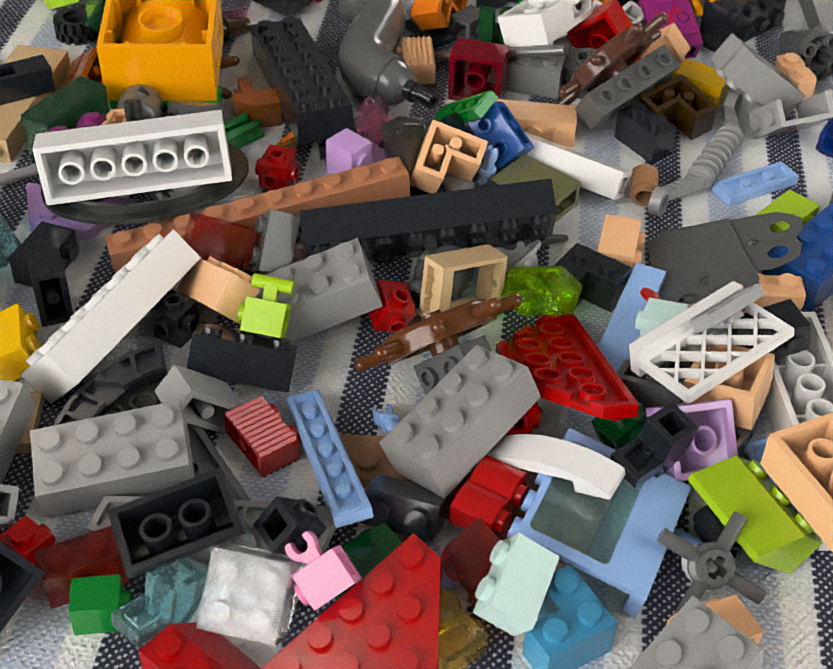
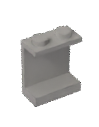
M833 89L802 100L796 106L799 119L786 121L781 99L749 112V126L753 131L754 139L811 128L833 119Z

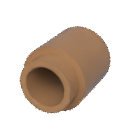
M640 164L631 170L633 173L630 178V197L635 204L648 206L653 190L659 186V172L652 165Z

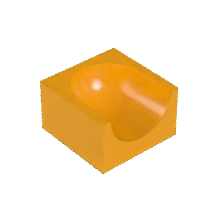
M106 0L96 46L106 101H119L122 92L129 86L144 84L154 88L160 94L162 101H217L224 37L221 0Z

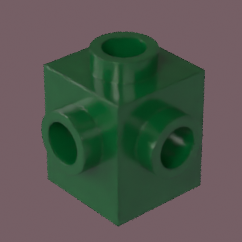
M637 401L639 404L637 417L623 418L620 421H610L596 417L591 423L598 439L604 445L615 450L639 436L647 418L646 407Z

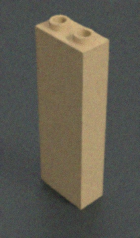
M17 45L4 62L5 64L43 54L51 66L56 91L0 105V162L12 163L60 92V88L70 68L68 51Z

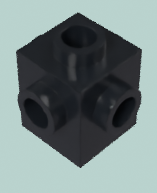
M172 289L151 309L154 337L180 349L192 338V334L200 321L197 300Z
M279 496L274 498L253 524L272 554L287 555L285 546L291 542L294 543L298 551L305 553L308 544L302 534L310 530L318 539L326 530V527L318 517L317 508L311 502L305 499L298 500Z

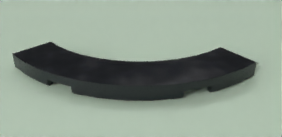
M158 341L126 353L118 358L117 363L111 365L103 372H96L67 401L58 414L53 426L103 416L132 391L151 381L165 377L168 370L161 342Z

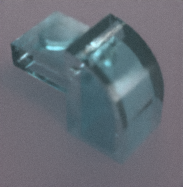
M185 558L148 571L145 594L113 611L111 624L138 648L153 639L169 624L188 623L201 602L205 574Z

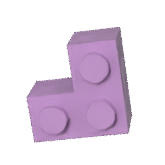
M348 128L326 140L327 175L391 158V153Z

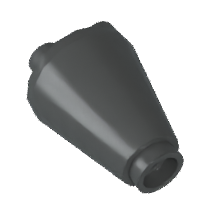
M788 30L781 34L778 44L783 54L795 53L799 55L804 61L805 67L815 74L817 81H822L833 74V33L824 30Z

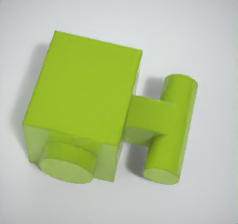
M254 273L251 286L264 289L262 299L246 296V301L240 303L237 314V322L241 323L240 330L277 338H286L292 305L278 302L279 292L292 294L295 281Z

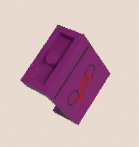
M639 0L637 4L641 7L645 23L648 24L659 13L667 14L668 20L659 30L675 23L690 46V50L684 58H696L704 43L690 0Z

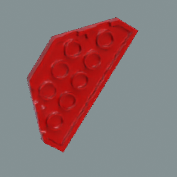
M574 314L542 315L537 318L534 327L526 325L513 333V340L510 342L502 340L496 344L495 353L528 366L540 393V398L610 421L637 417L638 402Z
M413 533L260 669H439L440 596L443 570L441 557Z

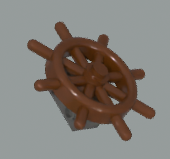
M513 293L501 299L491 298L487 300L482 298L443 312L440 309L430 312L421 317L422 321L386 338L380 346L376 347L373 353L359 358L355 362V367L358 371L363 372L383 363L388 365L395 364L430 351L432 358L413 366L426 396L475 345L492 351L485 335L460 344L458 338L490 324L497 319V315L518 307L522 302V298L519 294Z

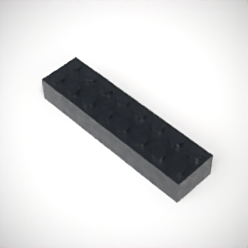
M286 17L282 21L262 20L257 24L250 25L253 55L270 88H275L281 102V110L298 144L327 140L345 128L354 132L353 105L302 20L296 17Z
M551 178L300 210L306 257L358 238L367 259H376L380 262L393 260L395 256L420 257L427 249L432 252L437 247L446 244L456 245L460 248H470L496 243L502 246H509L517 243L519 240L530 239L532 242L535 240L543 241L552 236L558 214Z

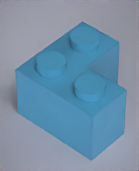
M570 564L555 571L538 614L541 619L535 622L532 630L525 632L522 655L533 669H577L612 651L618 622Z

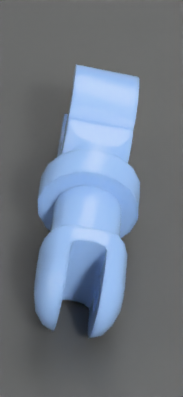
M492 145L486 146L482 158L483 162L478 168L479 176L475 182L476 188L489 182V179L495 175L496 167L494 162L497 161L498 149L494 148L492 150Z
M386 404V412L379 411L376 407L372 408L374 423L380 426L384 433L388 434L401 421L394 413L391 404Z

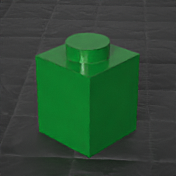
M121 574L71 578L68 612L74 635L124 631L125 615H130L132 612L131 591L123 589Z

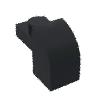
M671 402L646 418L639 436L613 452L610 459L625 468L626 474L624 478L635 488L653 475L659 478L668 471L689 448L699 427L675 403Z

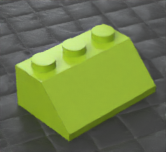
M736 455L692 473L687 478L724 526H726L734 511L748 519L736 541L755 563L791 574L822 544V541L816 536L813 528L804 517L791 507L790 500L777 485L773 486L767 479L768 473L756 459L748 461Z

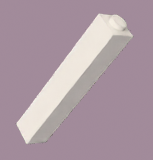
M467 123V124H466V127H467L468 130L471 132L472 129L470 128V126H469L468 123ZM525 132L535 146L526 155L580 181L581 188L613 200L624 199L633 171Z

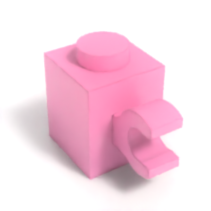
M309 530L302 534L308 544L305 553L298 551L293 542L285 546V551L292 560L307 564V566L292 575L296 582L293 587L300 601L306 606L310 604L315 611L357 583L362 577L341 545L323 553L316 535Z

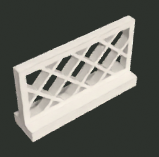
M732 281L630 343L631 371L639 377L647 373L687 404H690L794 336V328L753 302L741 310L752 315L754 319H737L727 325L722 321L714 327L696 333L691 325L692 319L743 289V286ZM716 329H728V335L708 334ZM732 329H754V334L732 335ZM757 329H773L777 333L774 335H757ZM691 345H702V351L683 350ZM706 345H728L727 352L706 351ZM732 345H753V348L747 352H732ZM665 361H675V368H659L657 366ZM680 361L701 362V369L680 368ZM705 362H727V365L721 369H705ZM679 379H700V382L688 389L679 383Z

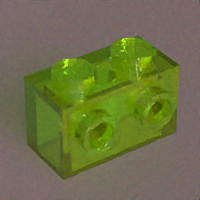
M563 266L513 267L509 269L501 297L503 298L513 293L519 294L522 302L514 310L522 316L531 317L533 314H546L557 317L559 314H574L583 285Z

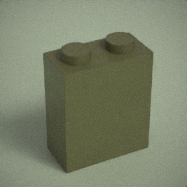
M526 154L511 162L506 168L489 179V181L502 185L551 178L558 213L556 222L578 205L580 181Z

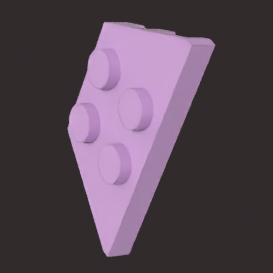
M27 183L26 185L31 232L43 221L74 229L76 239L88 241L98 235L101 230L112 226L82 223L58 216L44 205L41 196L42 185ZM114 196L97 203L130 204L135 203V199Z

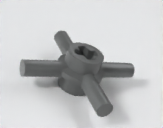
M734 511L716 543L705 542L696 547L670 530L662 529L657 537V541L688 560L687 570L693 581L675 610V614L679 612L692 596L701 600L706 590H718L726 585L756 604H760L763 601L766 591L735 572V560L730 552L748 521L745 516ZM708 559L713 560V564L717 566L714 573L709 572L710 569L705 565Z

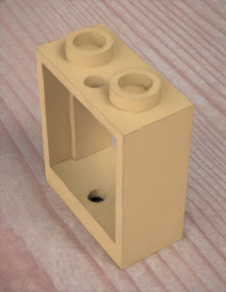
M489 244L426 255L418 315L422 317L438 309L443 312L477 299L503 298L508 256ZM479 267L476 295L451 301L454 271Z

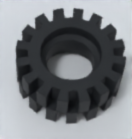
M71 5V8L66 6L63 7V11L59 9L56 11L57 14L54 13L55 35L61 43L66 42V45L74 43L75 46H78L79 43L83 42V45L88 44V41L94 42L95 38L98 39L101 26L99 13L95 8L92 9L91 6L84 8V5H79V7Z

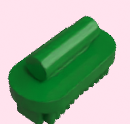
M241 113L226 120L224 126L227 143L240 148L263 137L264 133L260 127L259 119L248 123V115Z

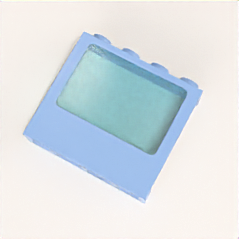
M569 428L563 439L591 449L609 459L611 454L616 451ZM538 473L534 484L540 487L537 492L529 490L520 509L526 512L523 519L516 516L507 537L509 538L517 533H521L560 556L559 560L569 565L571 564L573 567L628 593L621 612L636 618L648 598L667 547L657 541V537L663 528L674 532L691 486L665 473L659 478L653 475L635 488L623 478L609 500L575 492L573 481Z

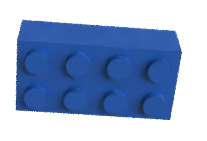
M833 203L803 225V231H800L797 235V240L802 242L799 257L780 267L762 270L761 273L763 275L777 276L789 273L794 276H800L806 293L803 307L811 312L833 294ZM777 246L767 254L769 257L779 258L787 254L788 248Z

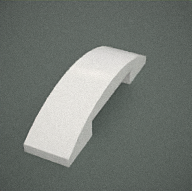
M516 434L503 436L486 454L518 469L573 481L575 492L609 500L626 474L625 468L591 449L566 440L542 435Z

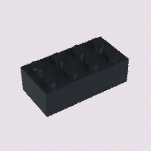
M705 0L699 30L704 43L703 46L716 52L732 33L743 42H746L779 25L785 16L786 0H715L711 2Z

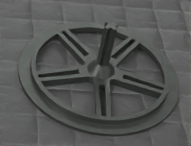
M126 99L125 103H123L126 122L144 120L141 99ZM227 143L231 161L232 181L204 184L179 195H176L172 189L162 190L167 198L159 191H151L147 193L154 201L130 204L97 203L107 199L99 198L47 206L42 187L41 196L44 205L51 212L72 221L99 225L147 223L188 214L224 199L243 184L249 173V163L246 155L239 148Z

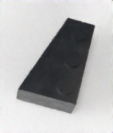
M199 321L192 334L187 368L222 381L289 393L297 346L291 345V341L285 338L271 337V339L257 336L256 333L242 330L237 331Z

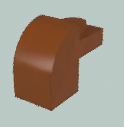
M248 77L237 78L238 89H234V94H232L234 117L241 113H246L249 117L248 123L259 119L261 128L281 126V102L275 88L253 91Z

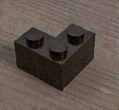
M682 74L639 96L640 103L672 125L674 124L690 140L712 130L717 106Z

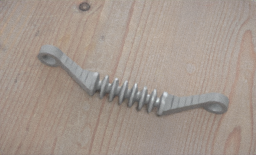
M733 91L728 93L722 109L724 125L719 128L709 144L706 145L705 149L697 157V160L688 169L685 178L663 187H655L648 204L649 214L661 217L667 208L669 200L698 190L709 189L714 184V181L717 180L722 170L744 141V135L737 119L742 102L741 93Z

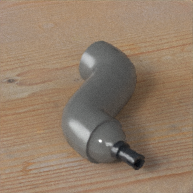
M340 0V15L344 20L351 23L341 41L337 59L341 77L357 95L381 107L394 106L405 101H415L429 109H433L439 101V98H436L439 94L422 87L419 82L415 81L414 75L404 58L393 54L405 26L406 15L402 1Z

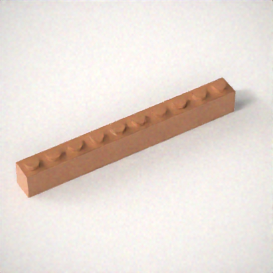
M399 157L387 158L376 163L357 166L343 172L328 174L321 178L299 182L295 185L270 190L266 193L247 198H240L233 202L211 206L207 209L149 223L134 229L119 231L115 234L104 236L115 273L127 264L156 235L160 233L164 238L173 229L201 259L205 260L209 256L215 257L255 246L258 236L254 232L256 220L259 215L262 216V213L269 209L300 216V210L409 197V173Z

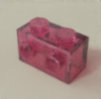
M379 95L374 99L368 96L357 105V113L354 118L356 124L354 127L362 137L366 138L368 136L375 145L398 128L399 120Z

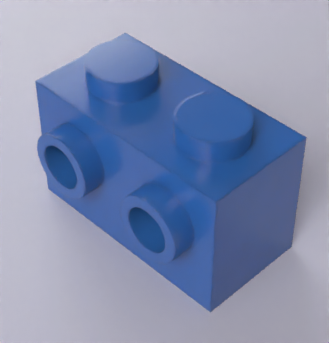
M495 101L481 119L467 122L472 129L471 134L473 136L488 141L487 146L492 145V150L494 148L498 149L497 161L494 162L495 167H498V169L506 168L511 162H514L535 148L502 101Z

